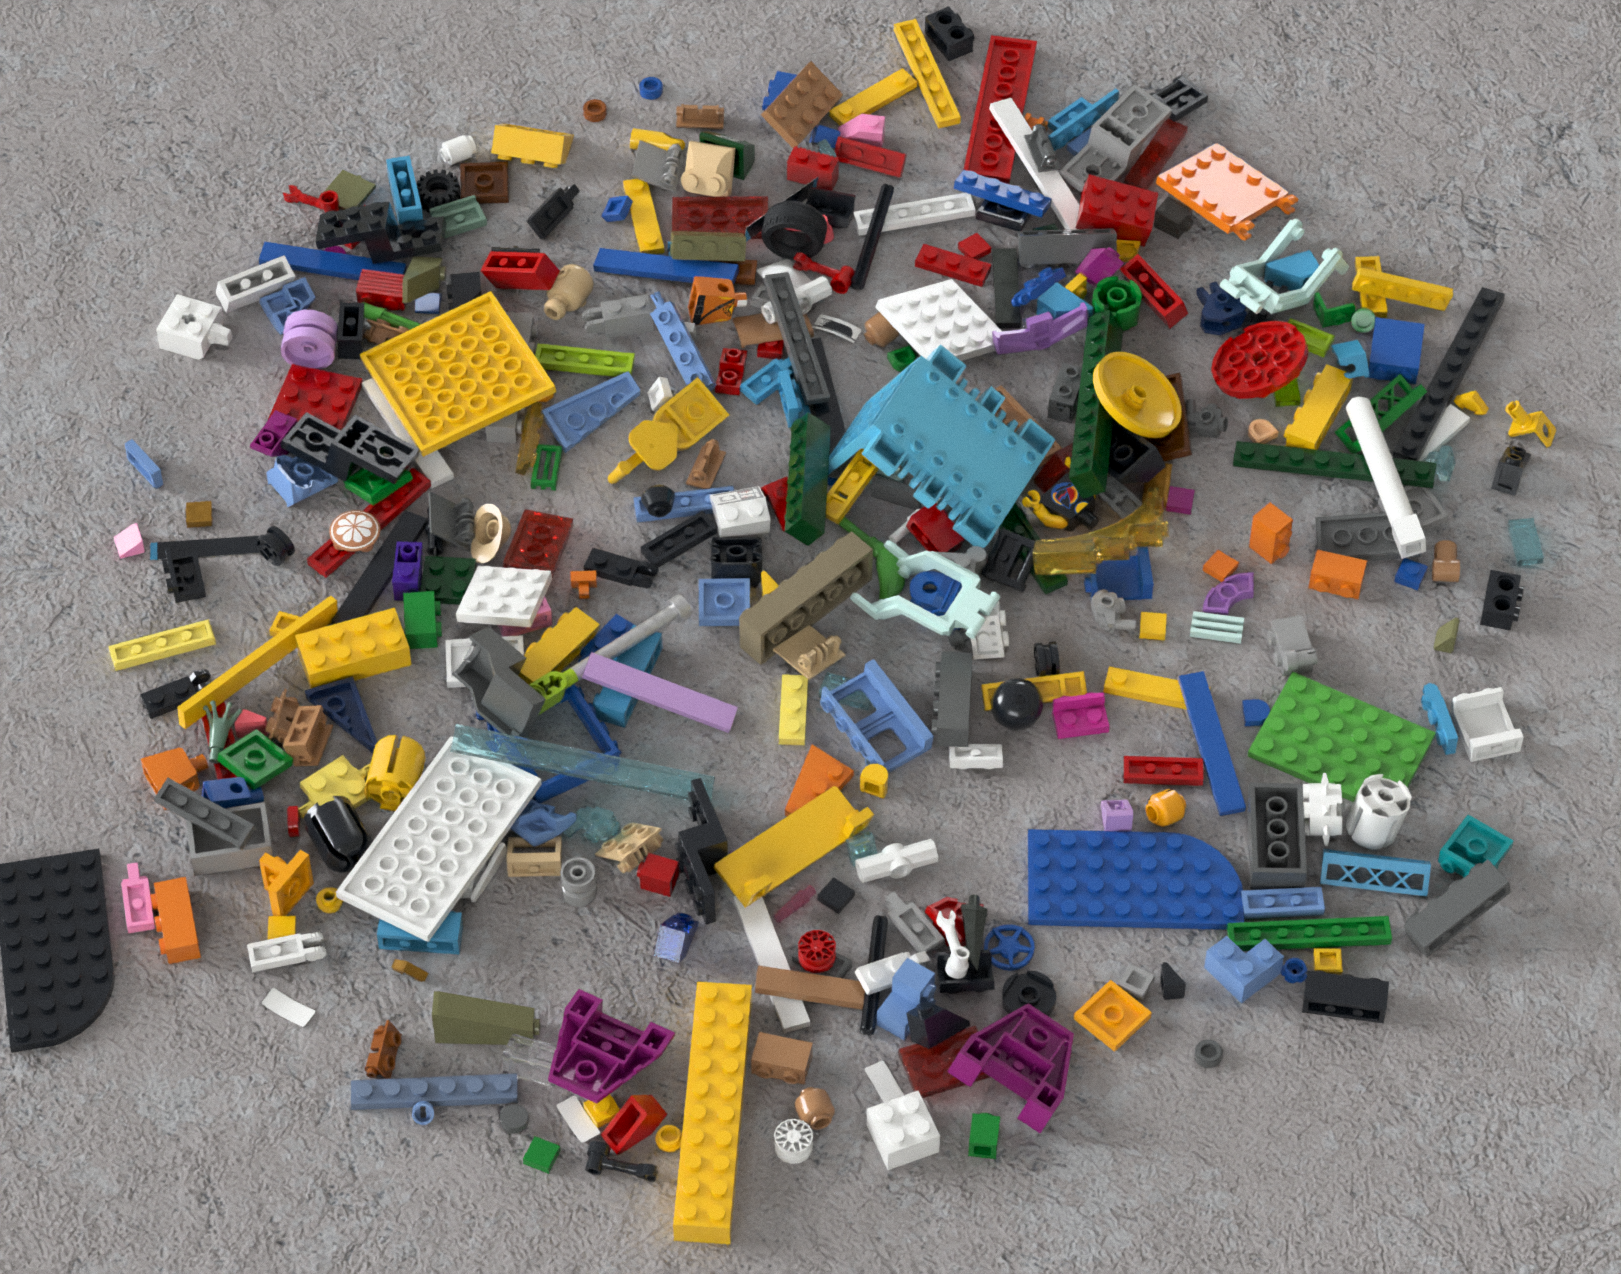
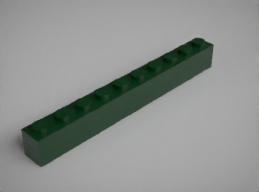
M1110 310L1092 315L1088 318L1069 472V479L1083 499L1106 491L1114 418L1106 411L1096 394L1093 384V373L1097 364L1106 355L1113 352H1121L1123 329Z

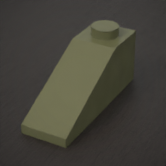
M413 257L403 278L402 303H409L439 289L442 281L446 280L447 274L446 266H442L443 258Z

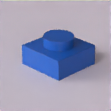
M628 195L611 197L604 209L602 218L606 222L625 220L633 203L632 199Z
M1404 558L1395 575L1394 582L1418 591L1427 573L1428 566Z

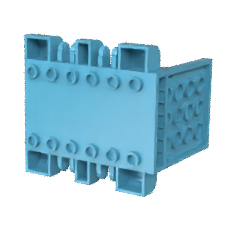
M940 344L926 359L922 355L866 401L846 430V433L829 455L828 475L861 448L864 449L862 455L887 476L893 474L901 465L902 467L898 471L897 476L902 479L908 472L911 473L914 477L910 480V487L914 489L922 482L913 497L928 509L941 498L936 508L941 511L947 504L950 505L953 509L949 512V519L953 521L961 514L954 524L953 530L973 546L984 548L992 539L1056 439L1032 419H1028L1014 432L1018 422L1013 419L1005 425L1002 422L1006 416L1004 410L1001 409L994 416L1005 400V397L992 386L977 400L975 399L980 391L976 387L969 394L963 389L967 386L968 381L962 378L958 384L955 382L966 368V365Z

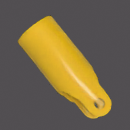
M633 128L631 132L630 149L637 150L640 140L666 151L673 144H679L682 150L685 148V142L682 139L673 138L664 132Z

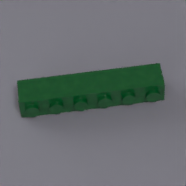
M809 412L803 417L796 419L791 426L785 532L807 546L825 533L831 432L829 425Z

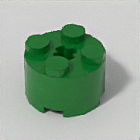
M1119 276L1107 277L1097 283V288L1093 292V315L1110 310L1123 331H1127L1138 324L1142 293L1139 286L1132 280L1129 283L1125 280H1118Z

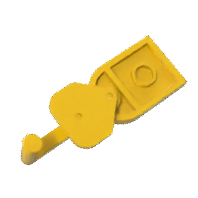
M697 377L662 405L655 413L653 421L644 420L631 430L628 439L636 453L626 461L618 463V466L608 475V482L610 484L617 483L643 461L653 470L664 469L676 459L677 451H683L692 447L729 416L728 412Z

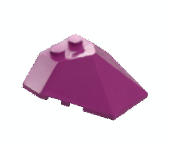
M578 989L564 1010L563 1022L559 1031L548 1081L597 1104L662 1056L675 1037V1032L653 1022H650L645 1031H641L602 1013L603 999Z

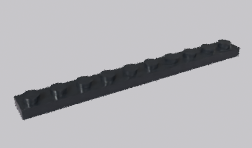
M1484 287L1481 288L1426 390L1427 392L1423 395L1393 451V458L1419 461L1505 299L1504 293Z

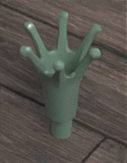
M212 700L210 704L212 705L213 717L208 706L205 705L203 710L206 711L210 726L209 749L211 752L209 761L211 763H219L217 761L218 753L224 750L229 730L237 716L242 713V710L238 709L235 714H231L228 718L229 711L233 706L231 702H228L223 717L219 718L216 702Z

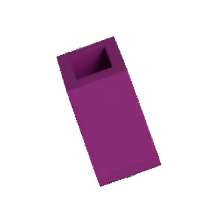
M1112 248L1091 249L1075 273L1077 275L1080 273L1087 277V283L1092 287H1097L1099 281L1111 277L1124 262L1119 259L1120 255Z
M275 410L250 444V448L270 457L287 455L289 452L280 447L281 442L296 425L297 419Z

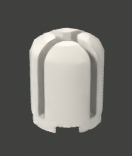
M1384 774L1371 775L1364 780L1346 818V828L1348 834L1352 836V840L1357 845L1369 850L1386 848L1394 842L1408 813L1412 798L1408 788L1400 780L1396 783L1390 779L1382 778Z

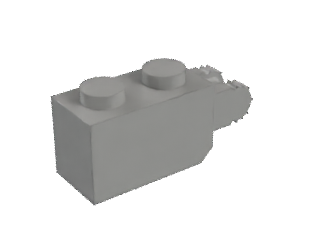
M648 294L600 302V307L585 309L581 314L582 319L587 321L584 326L585 330L590 334L605 332L606 337L616 338L653 331V319L650 315L652 308Z

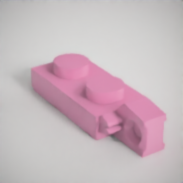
M138 863L127 864L129 879H123L121 886L128 934L155 929L148 878L147 876L140 877Z

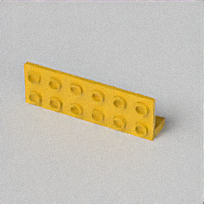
M833 786L715 863L714 869L746 908L866 829L874 814L869 807L860 812L857 809L855 810L840 790Z

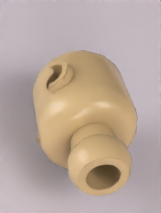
M568 264L563 266L552 288L546 292L549 300L544 304L545 314L553 320H559L565 316L566 311L572 312L586 305V299L592 292L594 285L590 273L579 265Z

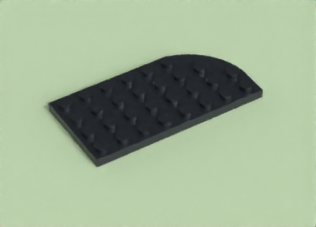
M99 848L0 864V950L11 1053L55 1046L74 1038L86 1030L100 1016L109 1002L114 988L115 976Z

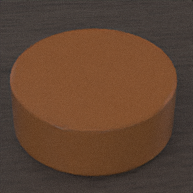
M598 99L587 101L583 106L585 119L590 122H599L605 119L607 115L606 104Z

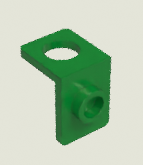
M1315 293L1313 309L1322 328L1341 325L1351 321L1356 307L1354 303L1327 309L1320 293Z

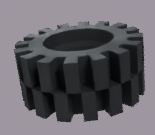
M435 169L433 174L428 171L426 172V177L424 175L420 176V181H417V189L423 210L427 208V212L430 213L429 209L461 198L458 178L456 176L453 177L452 172L449 171L446 174V170L442 169L441 173H438V170ZM436 189L446 190V192L442 194L430 193L431 191Z

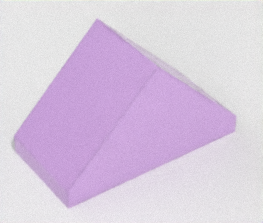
M1128 800L1101 801L1104 831L1131 832L1133 809Z

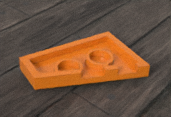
M812 744L786 805L785 816H789L833 786H836L841 791L854 776V770Z

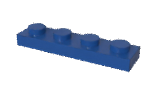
M963 170L954 182V189L1041 218L1051 206L1052 198L1046 197L1041 193L1022 189L1016 185L1000 182L995 178L979 175L974 171Z

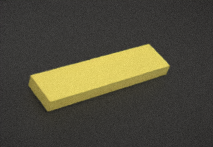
M208 619L108 647L115 671L215 645L216 641Z

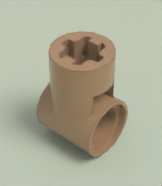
M1442 540L1435 544L1432 581L1459 582L1460 560H1456L1457 545L1454 542Z

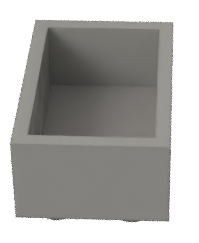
M265 802L225 808L252 823L257 828L243 851L186 820L194 876L260 866L259 860L265 853L273 856Z

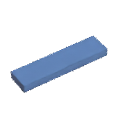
M727 486L676 492L672 510L664 517L650 515L643 506L641 497H634L637 523L694 516L701 511L705 514H713L710 495L734 491V487Z

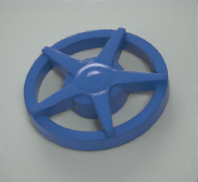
M1001 925L993 928L985 938L984 950H988V944L995 935L999 940V945L991 949V955L1000 954L1009 961V964H1004L992 957V965L999 969L1007 971L1018 970L1026 966L1033 958L1034 940L1023 927ZM1014 931L1015 933L1013 936L1005 937L1000 932ZM1020 935H1023L1028 940L1030 948L1020 945L1018 941ZM1019 952L1029 953L1023 961L1013 964V958L1018 956Z

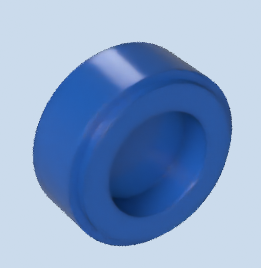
M656 77L644 78L639 84L640 95L648 100L659 98L663 93L661 80Z

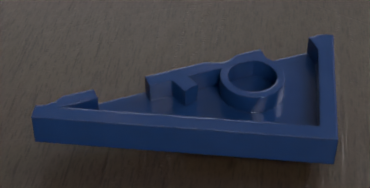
M353 676L305 690L306 699L314 706L322 705L323 713L372 754L374 753L375 745L378 742Z

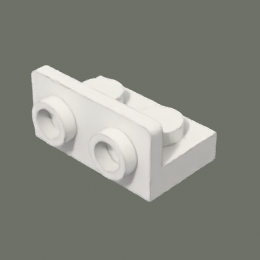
M998 601L989 616L979 613L986 621L976 637L971 639L974 660L1005 657V647L1009 646L1008 631H1003V626H1006L1005 610H1000V603Z

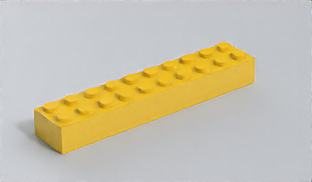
M697 982L673 1221L674 1241L730 1244L752 1009V985Z

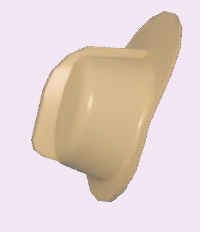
M494 504L481 506L474 517L473 531L475 538L471 543V554L477 563L484 564L493 559L498 550L509 539L511 533V525L508 518Z

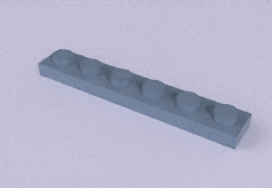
M517 1073L351 1080V1110L413 1108L420 1101H427L433 1107L518 1103Z

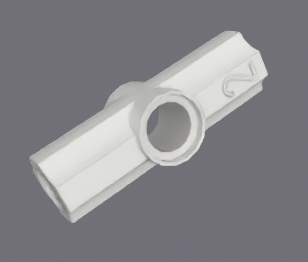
M823 276L799 288L793 285L803 315L811 309L812 304L832 294V287ZM771 301L761 306L766 322L769 324L777 322Z
M931 839L903 846L901 843L890 844L881 853L855 860L857 875L862 883L889 875L894 879L905 877L914 868L938 862L937 848Z

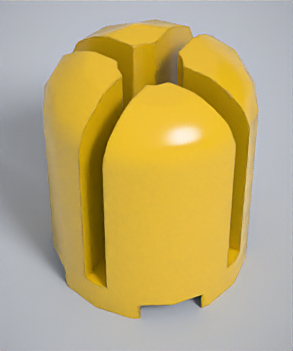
M388 735L380 739L375 745L364 795L367 800L370 796L374 801L380 803L381 809L396 811L422 776L426 759L425 751L420 743L410 737L402 736L399 748H397L398 735Z

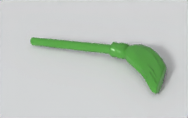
M844 517L839 526L848 533L852 531L873 549L880 586L879 599L884 600L899 595L905 585V578L898 574L899 567L896 563L899 559L884 547L882 541H879L875 536L870 537Z

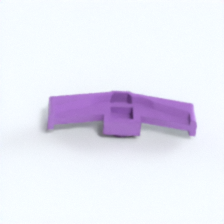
M1082 302L1078 308L1054 320L1050 312L1027 318V329L1004 332L992 331L993 344L997 354L1039 351L1049 348L1058 341L1087 327V306Z

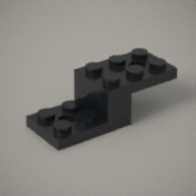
M390 201L374 202L367 206H353L346 210L328 211L320 214L315 242L317 248L322 249L365 241L372 263L376 264L443 251L447 224L444 216L429 217L415 222L407 221L398 225Z
M307 412L283 438L280 446L345 482L357 467L361 466L394 485L415 461L420 452L419 448L357 415H354L346 426L339 430ZM316 439V440H318L320 443H314V442H312L311 440ZM386 453L391 457H384L382 454Z
M701 778L691 780V792H688V799L691 807H688L689 815L692 822H697L698 826L679 831L678 843L675 844V849L678 855L676 861H679V873L685 874L686 890L689 895L693 894L695 898L693 904L697 916L702 915L707 925L716 922L715 892L708 876L717 873L714 869L715 863L728 855V841Z

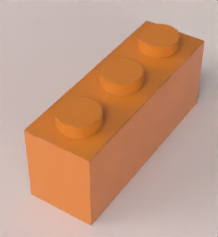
M186 877L154 883L155 894L150 895L153 910H159V916L154 918L157 932L163 933V938L158 939L161 955L167 954L169 964L201 958Z

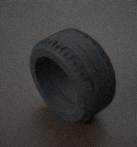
M799 201L780 202L769 208L765 215L761 231L762 240L765 246L779 257L794 260L795 255L801 252L807 257L812 258L823 248L827 223L824 216L809 204ZM784 228H793L804 233H794Z

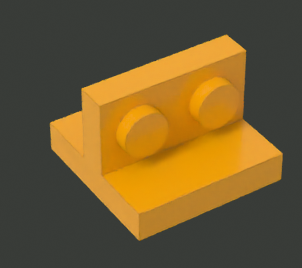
M299 850L288 864L280 857H273L268 853H265L259 860L264 889L269 893L273 916H287L314 884L309 854L302 850Z

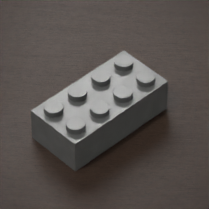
M1249 782L1247 822L1250 889L1304 888L1307 864L1302 784Z

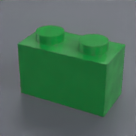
M434 591L403 593L405 637L409 649L437 648V637H442L441 622L436 620V616H441L440 601H435Z

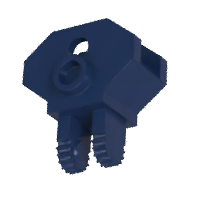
M1216 281L1209 285L1212 293L1210 295L1204 287L1197 288V296L1204 306L1200 327L1204 333L1223 335L1242 327L1247 316V307L1240 302V298H1234L1222 289ZM1226 321L1230 323V325L1225 326L1223 324H1225Z

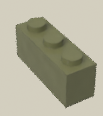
M671 231L670 256L672 259L745 261L746 236L743 233Z

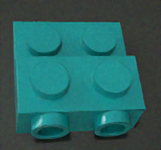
M1467 815L1441 848L1438 862L1445 872L1449 874L1456 872L1463 876V878L1469 874V871L1476 864H1483L1486 860H1489L1498 869L1499 863L1512 848L1514 840L1474 817Z

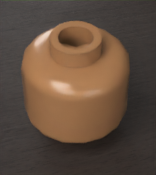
M880 312L876 313L864 324L866 330L864 337L872 346L876 343L880 347H885L900 334Z
M808 1087L800 1092V1096L797 1097L794 1103L799 1119L807 1123L813 1130L827 1127L835 1114L832 1101L824 1089Z

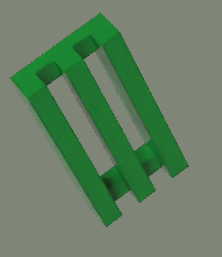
M537 444L531 489L541 486V490L551 487V490L556 491L563 452L562 446ZM547 451L542 479H538L542 452ZM552 452H556L552 478L548 480Z

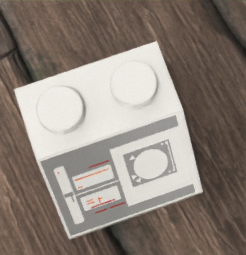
M759 486L710 495L720 538L750 537L770 532L771 519L765 496Z

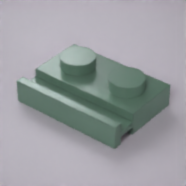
M475 195L429 209L431 217L444 216L447 224L445 238L487 225V219L479 203L476 201Z

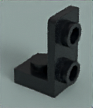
M1507 447L1498 462L1491 489L1515 496L1523 470L1529 462L1531 454L1521 447Z

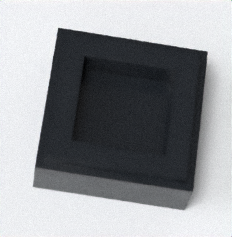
M833 877L817 895V900L839 914L853 899L855 891Z

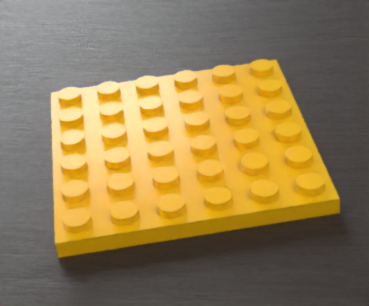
M491 291L360 354L361 361L416 447L420 449L423 457L556 393L555 385Z

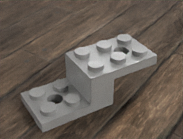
M1134 84L1092 125L1088 144L1060 170L1059 174L1066 183L1081 193L1089 176L1086 171L1093 170L1098 174L1095 176L1118 182L1138 162L1143 143L1171 116L1172 109ZM1140 111L1144 116H1136L1133 112Z

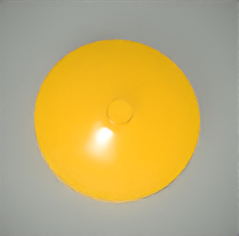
M1113 352L1106 355L1097 364L1093 373V384L1096 394L1106 411L1123 427L1143 437L1161 438L1171 433L1179 424L1182 411L1178 395L1164 374L1150 362L1131 353Z

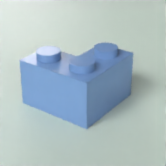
M1226 936L1207 950L1204 968L1240 1003H1243L1281 974L1284 956L1266 939L1247 953H1244Z
M907 958L892 977V992L877 1010V1026L905 1040L910 1034L906 1013L916 1008L919 1003L928 1001L935 1004L936 1002L934 999L936 990L935 973Z

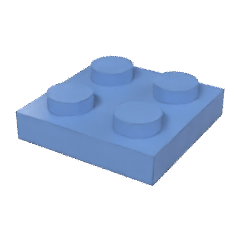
M750 578L699 579V626H739L740 615L745 609L750 608Z

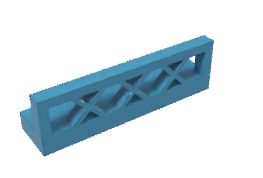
M1323 849L1320 884L1427 896L1431 863L1426 860ZM1328 863L1340 865L1345 874L1338 879L1326 878ZM1344 865H1346V866H1354V867H1352V868L1348 871L1347 868H1346ZM1359 867L1367 868L1372 877L1365 882H1357L1351 873ZM1372 869H1380L1376 874L1372 871ZM1386 870L1393 871L1399 878L1391 886L1384 885L1378 878ZM1398 872H1406V874L1402 877ZM1413 873L1423 874L1422 889L1410 888L1405 879ZM1349 876L1352 881H1347L1343 879ZM1375 879L1379 884H1372L1370 882ZM1402 882L1405 887H1398L1397 885Z

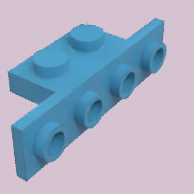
M1115 88L1093 105L1081 97L1049 119L1048 127L1054 132L1048 135L1054 151L1063 148L1067 142L1074 137L1080 136L1084 130L1099 120L1118 101L1119 90Z

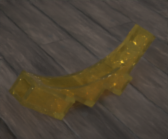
M1159 487L1148 488L1145 502L1133 513L1110 526L1067 538L1036 540L1033 549L1035 575L1095 574L1098 564H1102V561L1130 560L1131 552L1136 550V547H1163L1165 537H1169V522L1164 521V497L1159 496Z

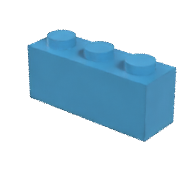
M410 155L386 159L388 180L398 224L400 225L407 221L423 220L422 206Z
M451 910L429 942L379 918L377 930L379 949L460 954L463 934L462 913Z

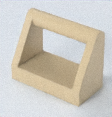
M556 836L536 846L555 847V852L514 853V848L533 846L522 837H508V877L561 876L562 836Z

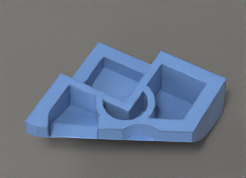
M304 277L283 285L282 290L260 298L259 303L274 328L282 335L287 317L294 312L306 310L316 297Z
M531 799L510 829L533 847H536L568 829L576 821V814L570 812L568 815L563 816L555 813L554 806L540 804Z

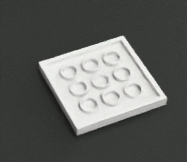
M952 279L880 299L875 307L925 359L940 344L960 361L996 351L993 344L992 331L1002 332Z

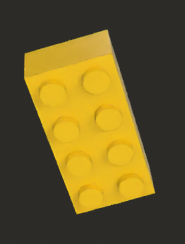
M395 607L295 635L298 655L310 689L352 676L354 681L411 665L409 645Z

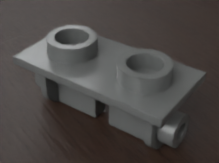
M1041 124L1035 125L1032 133L1024 135L1038 173L1061 170L1045 127Z

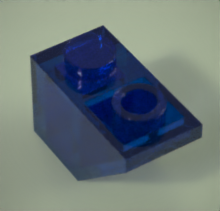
M676 913V915L673 914L659 927L653 956L677 963L681 962L687 955L699 921L692 920V916L685 913Z

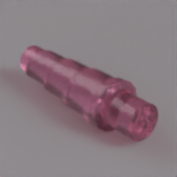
M809 885L804 890H799L773 916L775 921L780 923L793 912L806 905L810 898L816 894L814 887Z

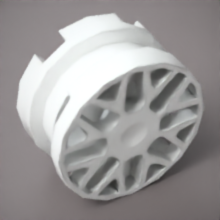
M788 1119L776 1127L774 1146L778 1158L784 1162L795 1164L805 1161L811 1155L813 1150V1132L807 1123L799 1119Z

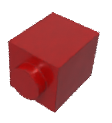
M648 853L645 862L641 861L637 870V877H640V889L671 897L680 876L679 861Z

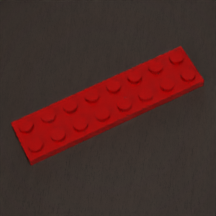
M991 35L963 170L974 171L979 175L995 178L1000 182L1010 185L1016 151L989 108L991 103L1012 98L1021 114H1024L1037 41Z

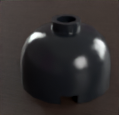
M1022 678L1009 679L1001 683L994 691L991 699V712L995 720L1012 731L1025 730L1033 726L1040 718L1043 710V697L1038 687L1031 681Z

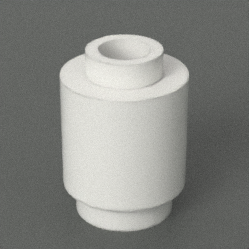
M462 135L443 142L440 149L443 161H448L450 165L469 159L473 154L477 153L475 142L470 135Z

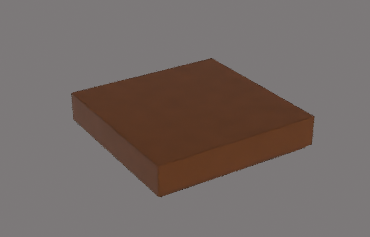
M508 161L460 163L461 199L475 195L476 201L479 204L509 203Z

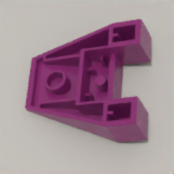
M1028 1003L971 1035L958 1053L948 1073L971 1087L983 1071L1027 1101L1017 1119L1038 1133H1041L1064 1098L1074 1033Z

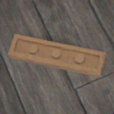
M758 965L756 973L755 993L861 1010L864 1005L865 990L860 981Z

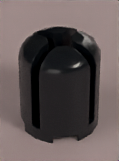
M333 796V801L326 802L319 806L318 802L307 811L303 819L306 822L305 830L327 868L334 872L346 873L352 871L373 840L350 800L344 796Z

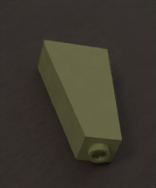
M434 991L432 1022L435 1043L534 1046L535 1035H540V1019H535V1009L532 1007Z

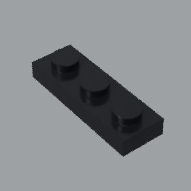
M701 511L641 546V553L650 563L658 568L717 534V526Z

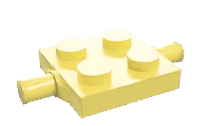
M342 755L302 780L300 788L308 796L309 802L298 808L301 818H304L307 811L318 802L319 806L326 802L333 801V796L348 798L354 809L367 802L368 800L364 795L365 778L368 776L371 762L357 770Z

